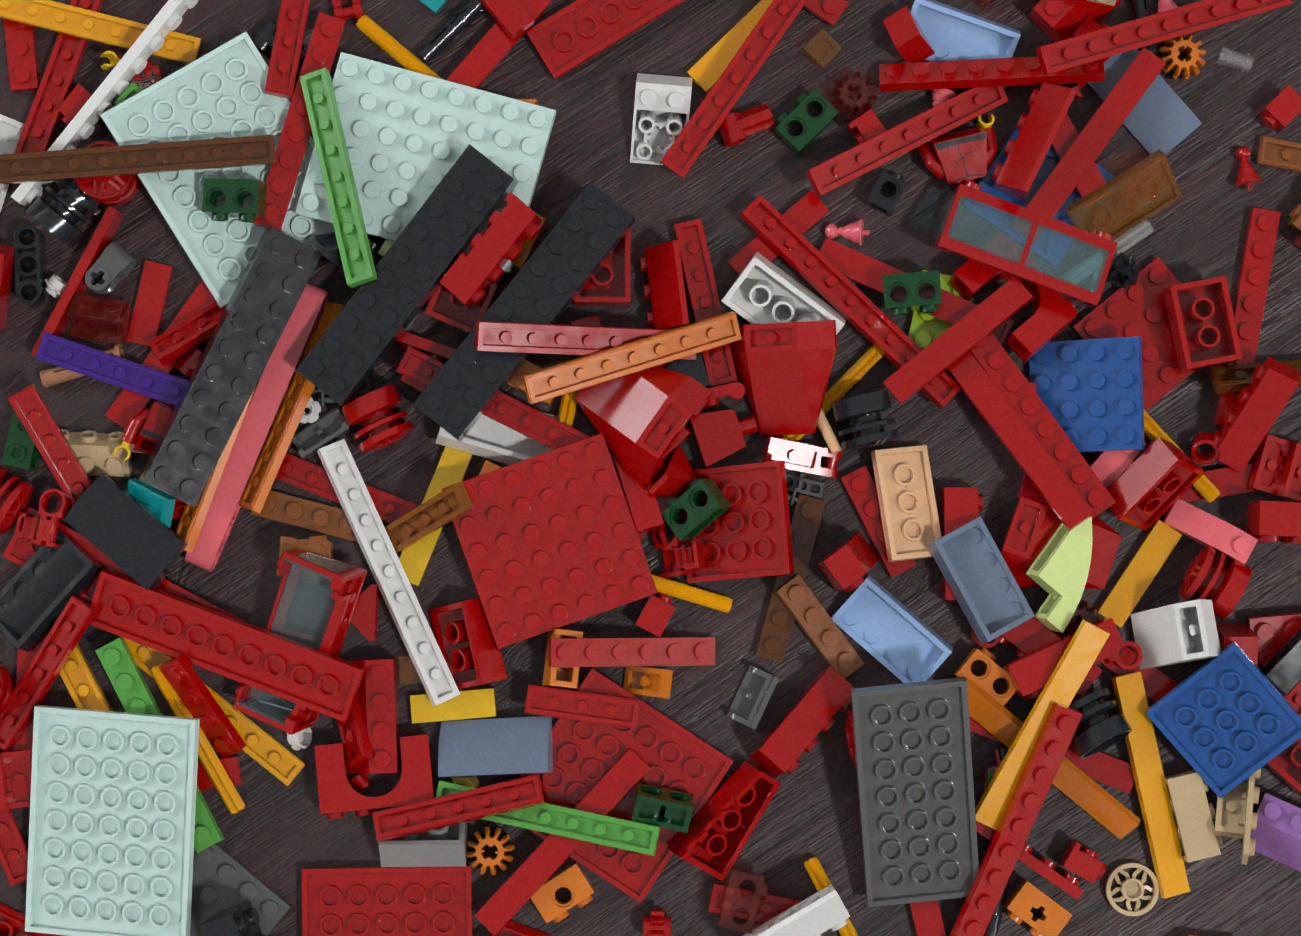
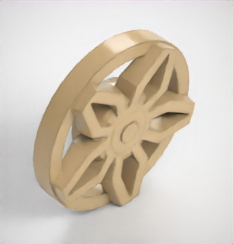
M1130 862L1121 864L1112 870L1106 881L1105 893L1110 905L1119 913L1127 916H1140L1147 913L1156 904L1159 896V884L1156 876L1149 868L1139 863ZM1132 867L1137 868L1132 873L1131 878L1130 875L1123 870ZM1143 870L1141 879H1136V875ZM1119 872L1126 878L1123 882L1120 881L1117 875ZM1147 874L1152 880L1153 888L1143 885L1146 882ZM1115 878L1116 883L1121 886L1115 887L1111 891V884L1113 879ZM1144 889L1152 892L1153 895H1143ZM1121 891L1122 895L1120 897L1112 898L1116 892ZM1140 898L1143 900H1150V902L1144 908L1139 910L1141 904L1139 900ZM1126 899L1125 904L1128 911L1121 909L1115 902H1123ZM1130 901H1135L1134 911H1132Z

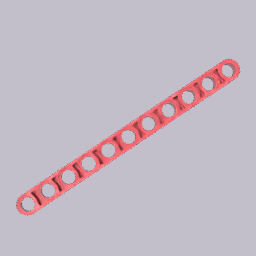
M307 283L263 371L242 421L192 553H186L185 562L209 572L214 570L241 508L239 506L241 498L295 376L296 369L299 367L325 304L328 302L329 291Z

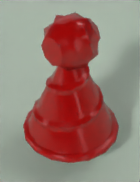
M1240 147L1236 152V156L1241 162L1235 186H1246L1247 191H1251L1252 185L1262 182V178L1259 177L1248 161L1251 156L1250 149Z

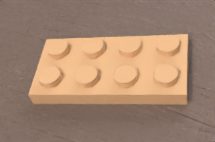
M927 445L872 451V463L888 562L933 557L927 545L942 536Z

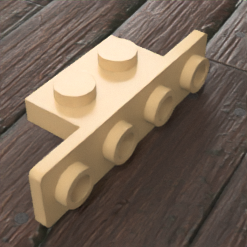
M61 429L88 475L100 476L105 473L107 476L130 477L132 473L131 454L125 462H123L127 455L125 450L118 449L114 458L112 455L113 450L123 442L121 439L123 432L108 434L97 433L93 430L69 432L66 429ZM132 444L130 445V447H129L130 453H131V452H133V453H143V452H139V451L133 450V446H134V445H132Z
M1261 768L1249 776L1247 782L1240 783L1221 799L1217 796L1214 835L1243 839L1241 864L1247 865L1248 857L1255 854L1256 839L1250 838L1251 829L1256 830L1258 813L1252 811L1253 804H1258L1260 787H1254L1255 778L1260 779Z

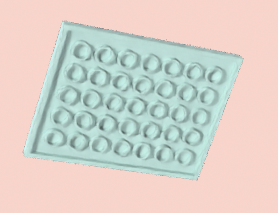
M244 32L100 116L118 146L274 135L276 152L291 103L287 98L264 94L269 67L248 33ZM310 135L281 232L315 249L307 241L310 236L335 232L333 224L295 213L315 145ZM272 164L137 174L220 309L225 307L266 228L254 225L253 223L240 222L237 217H228L227 222L211 220V216L202 212L204 178L260 180L266 184ZM225 194L218 197L216 201L217 207L225 203ZM252 195L245 198L244 208L252 204Z
M341 52L332 85L367 234L395 242L469 144L519 182L512 190V193L530 208L556 117V110ZM314 145L295 213L333 224L317 151ZM504 201L497 211L504 209L508 202ZM487 223V224L485 225V227L482 229V230H484L485 232H486V231L488 230V228H489V227L487 226L488 223ZM468 247L465 252L469 254L471 249ZM509 260L502 268L504 272L511 274L514 261L511 262Z
M44 705L34 706L25 914L26 932L65 936H190L199 718Z

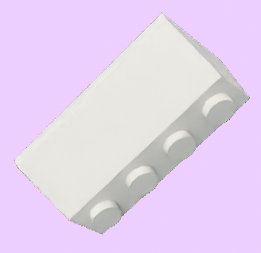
M756 252L722 299L724 304L751 324L836 320L837 335L846 322V318L759 252Z
M830 884L742 936H822L821 934L830 928L834 932L847 924L846 919L850 915L837 891Z

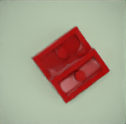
M1266 434L1258 447L1248 488L1301 503V443L1291 442Z
M32 749L0 753V811L30 807Z

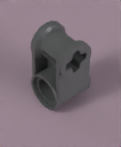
M116 241L112 242L86 272V285L98 295L105 296L110 294L120 281L132 271L137 263V258ZM98 277L105 281L102 285L96 282Z

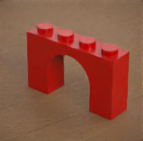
M1002 233L981 249L1015 263H1019L1022 256L1014 241L1006 238ZM1027 258L1025 266L1038 271L1034 262ZM969 259L953 273L948 283L962 298L970 301L992 282L1000 280L1009 281L1014 276ZM1016 277L1033 296V313L1026 322L1011 334L1006 344L1025 363L1071 324L1078 315L1074 304L1060 293Z
M428 734L400 737L401 778L392 791L379 797L364 796L352 788L347 778L343 743L314 746L320 815L327 814V820L344 818V812L354 811L356 817L372 815L373 809L383 808L386 810L433 799Z

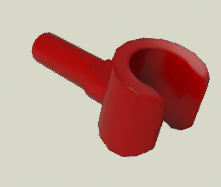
M358 774L349 781L350 785L355 787L359 793L372 784L366 774Z

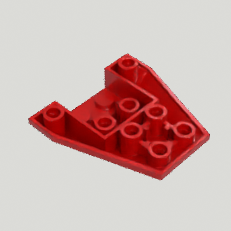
M836 320L739 325L742 339L731 342L730 349L739 378L745 387V394L760 435L815 434L837 350Z
M654 366L580 389L574 398L598 432L603 434L606 443L623 467L649 485L665 463L661 459L692 414L698 416L713 392L691 376Z
M1025 474L1016 497L1018 503L1000 553L1019 587H1041L1026 572L1062 522ZM1096 516L1092 519L1093 542L1091 563L1084 589L1105 588L1122 539L1119 533Z

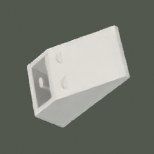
M637 74L630 163L662 165L660 161L689 121L693 78Z
M1198 599L1130 614L1135 643L1140 646L1143 653V659L1139 665L1140 670L1219 656L1221 652L1212 600Z

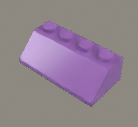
M1265 793L1257 811L1256 830L1251 829L1250 838L1256 839L1255 851L1301 872V808Z

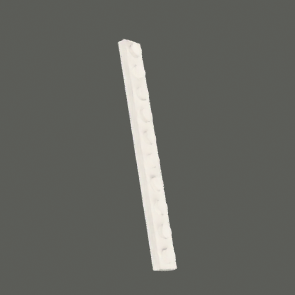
M168 0L48 151L77 149L76 147L83 139H87L93 133L94 125L101 118L100 115L112 108L113 101L130 85L129 81L135 74H139L144 70L147 65L146 60L153 52L161 49L167 34L181 24L183 14L188 8H193L199 0ZM53 181L21 183L11 197L19 204L29 207L37 197L40 198L42 196V190L47 183Z
M345 439L318 449L317 453L432 706L434 707L460 695Z

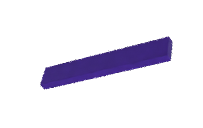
M44 332L35 358L173 406L177 405L188 383L187 380L46 332Z

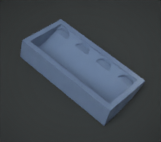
M1134 49L1111 56L1104 63V81L1085 82L1102 102L1137 57L1139 51ZM1159 74L1122 123L1155 163L1202 124Z
M981 516L927 545L980 644L990 642L1035 616Z
M551 716L441 721L438 746V777L553 773Z

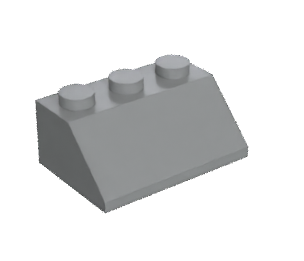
M467 822L379 842L381 867L466 866Z

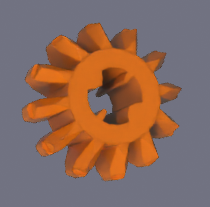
M1188 34L1185 39H1183V36H1179L1174 39L1165 40L1166 46H1161L1159 49V53L1163 55L1160 59L1167 65L1163 69V73L1166 74L1171 70L1173 72L1172 80H1176L1181 75L1182 79L1186 81L1189 79L1190 74L1193 76L1198 75L1200 72L1198 67H1203L1206 63L1200 58L1206 54V50L1197 48L1202 43L1201 40H1197L1195 43L1191 42L1192 34ZM1184 53L1186 58L1182 61L1179 60L1178 56Z
M485 827V837L479 831L474 833L479 843L474 840L468 841V845L476 850L469 851L466 854L467 857H477L471 863L473 868L479 863L483 864L480 869L481 874H484L487 866H490L491 874L496 875V865L503 871L507 869L502 859L509 862L513 861L514 857L505 852L514 850L515 846L504 844L510 839L509 834L505 835L502 839L499 838L501 828H497L494 836H492L490 827ZM487 844L489 847L495 845L497 847L495 854L498 855L496 857L492 855L486 856L484 854L486 851L484 845Z

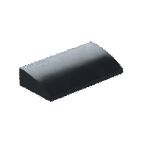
M105 473L101 474L88 487L64 518L68 524L147 591L160 585L188 545Z
M59 528L55 543L61 545L60 548L55 549L41 546L0 591V631L18 649L29 652L56 622L72 595L79 596L103 569L95 559Z

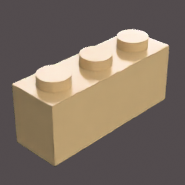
M1195 770L1165 777L1183 861L1189 863L1221 855L1219 847L1223 846L1221 836L1214 835L1213 819L1216 817L1212 803H1208L1205 793L1209 791L1208 784Z

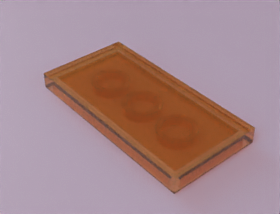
M1158 150L1066 208V211L1074 227L1096 234L1097 230L1112 235L1111 241H1114L1183 196L1164 152ZM1081 241L1085 252L1089 255L1101 249Z

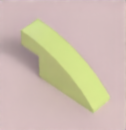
M1091 517L1070 532L1061 523L1026 572L1032 580L1049 593V596L1034 616L1049 630L1063 633L1082 597L1091 563L1093 542Z

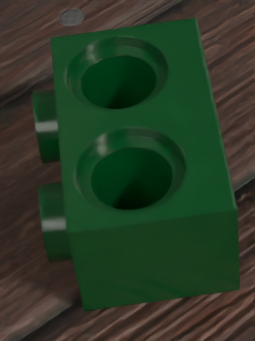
M816 89L810 94L804 92L794 103L797 107L790 114L787 111L784 112L775 122L778 125L775 129V134L797 156L837 118L839 113ZM811 105L818 106L822 114L818 117H812L807 113V108ZM790 125H798L802 129V134L797 137L791 136L787 128Z
M204 178L202 212L211 216L213 221L227 222L228 217H237L240 222L254 223L256 218H265L267 184L260 180ZM225 194V203L217 207L216 201L218 197ZM252 195V204L244 208L245 198Z
M939 270L883 275L886 313L892 312V316L909 315V311L920 310V314H932L937 312V308H943ZM924 287H931L935 290V294L931 299L925 300L919 296L920 290ZM902 289L907 293V296L903 301L895 302L891 299L893 291Z
M14 410L1 464L37 472L41 454Z
M695 479L687 486L688 490L682 496H677L670 500L667 504L668 508L661 513L680 541L693 540L732 506L713 479ZM704 492L708 497L706 505L702 502ZM684 510L687 512L688 516L687 521L685 523L682 519V513Z
M638 783L632 805L631 821L687 833L694 808L693 794Z

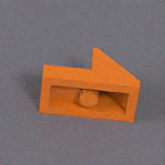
M626 666L623 688L632 694L670 699L673 670L644 666Z

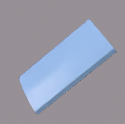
M915 0L911 9L912 15L935 51V54L925 59L930 62L1012 58L1021 36V31L935 0Z
M868 574L864 579L865 581L853 591L831 619L903 683L927 681L952 653L953 647Z

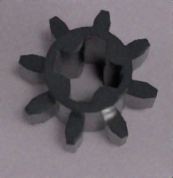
M1120 252L1119 256L1113 258L1107 276L1110 277L1111 285L1125 289L1130 282L1136 284L1141 265H1135V256Z

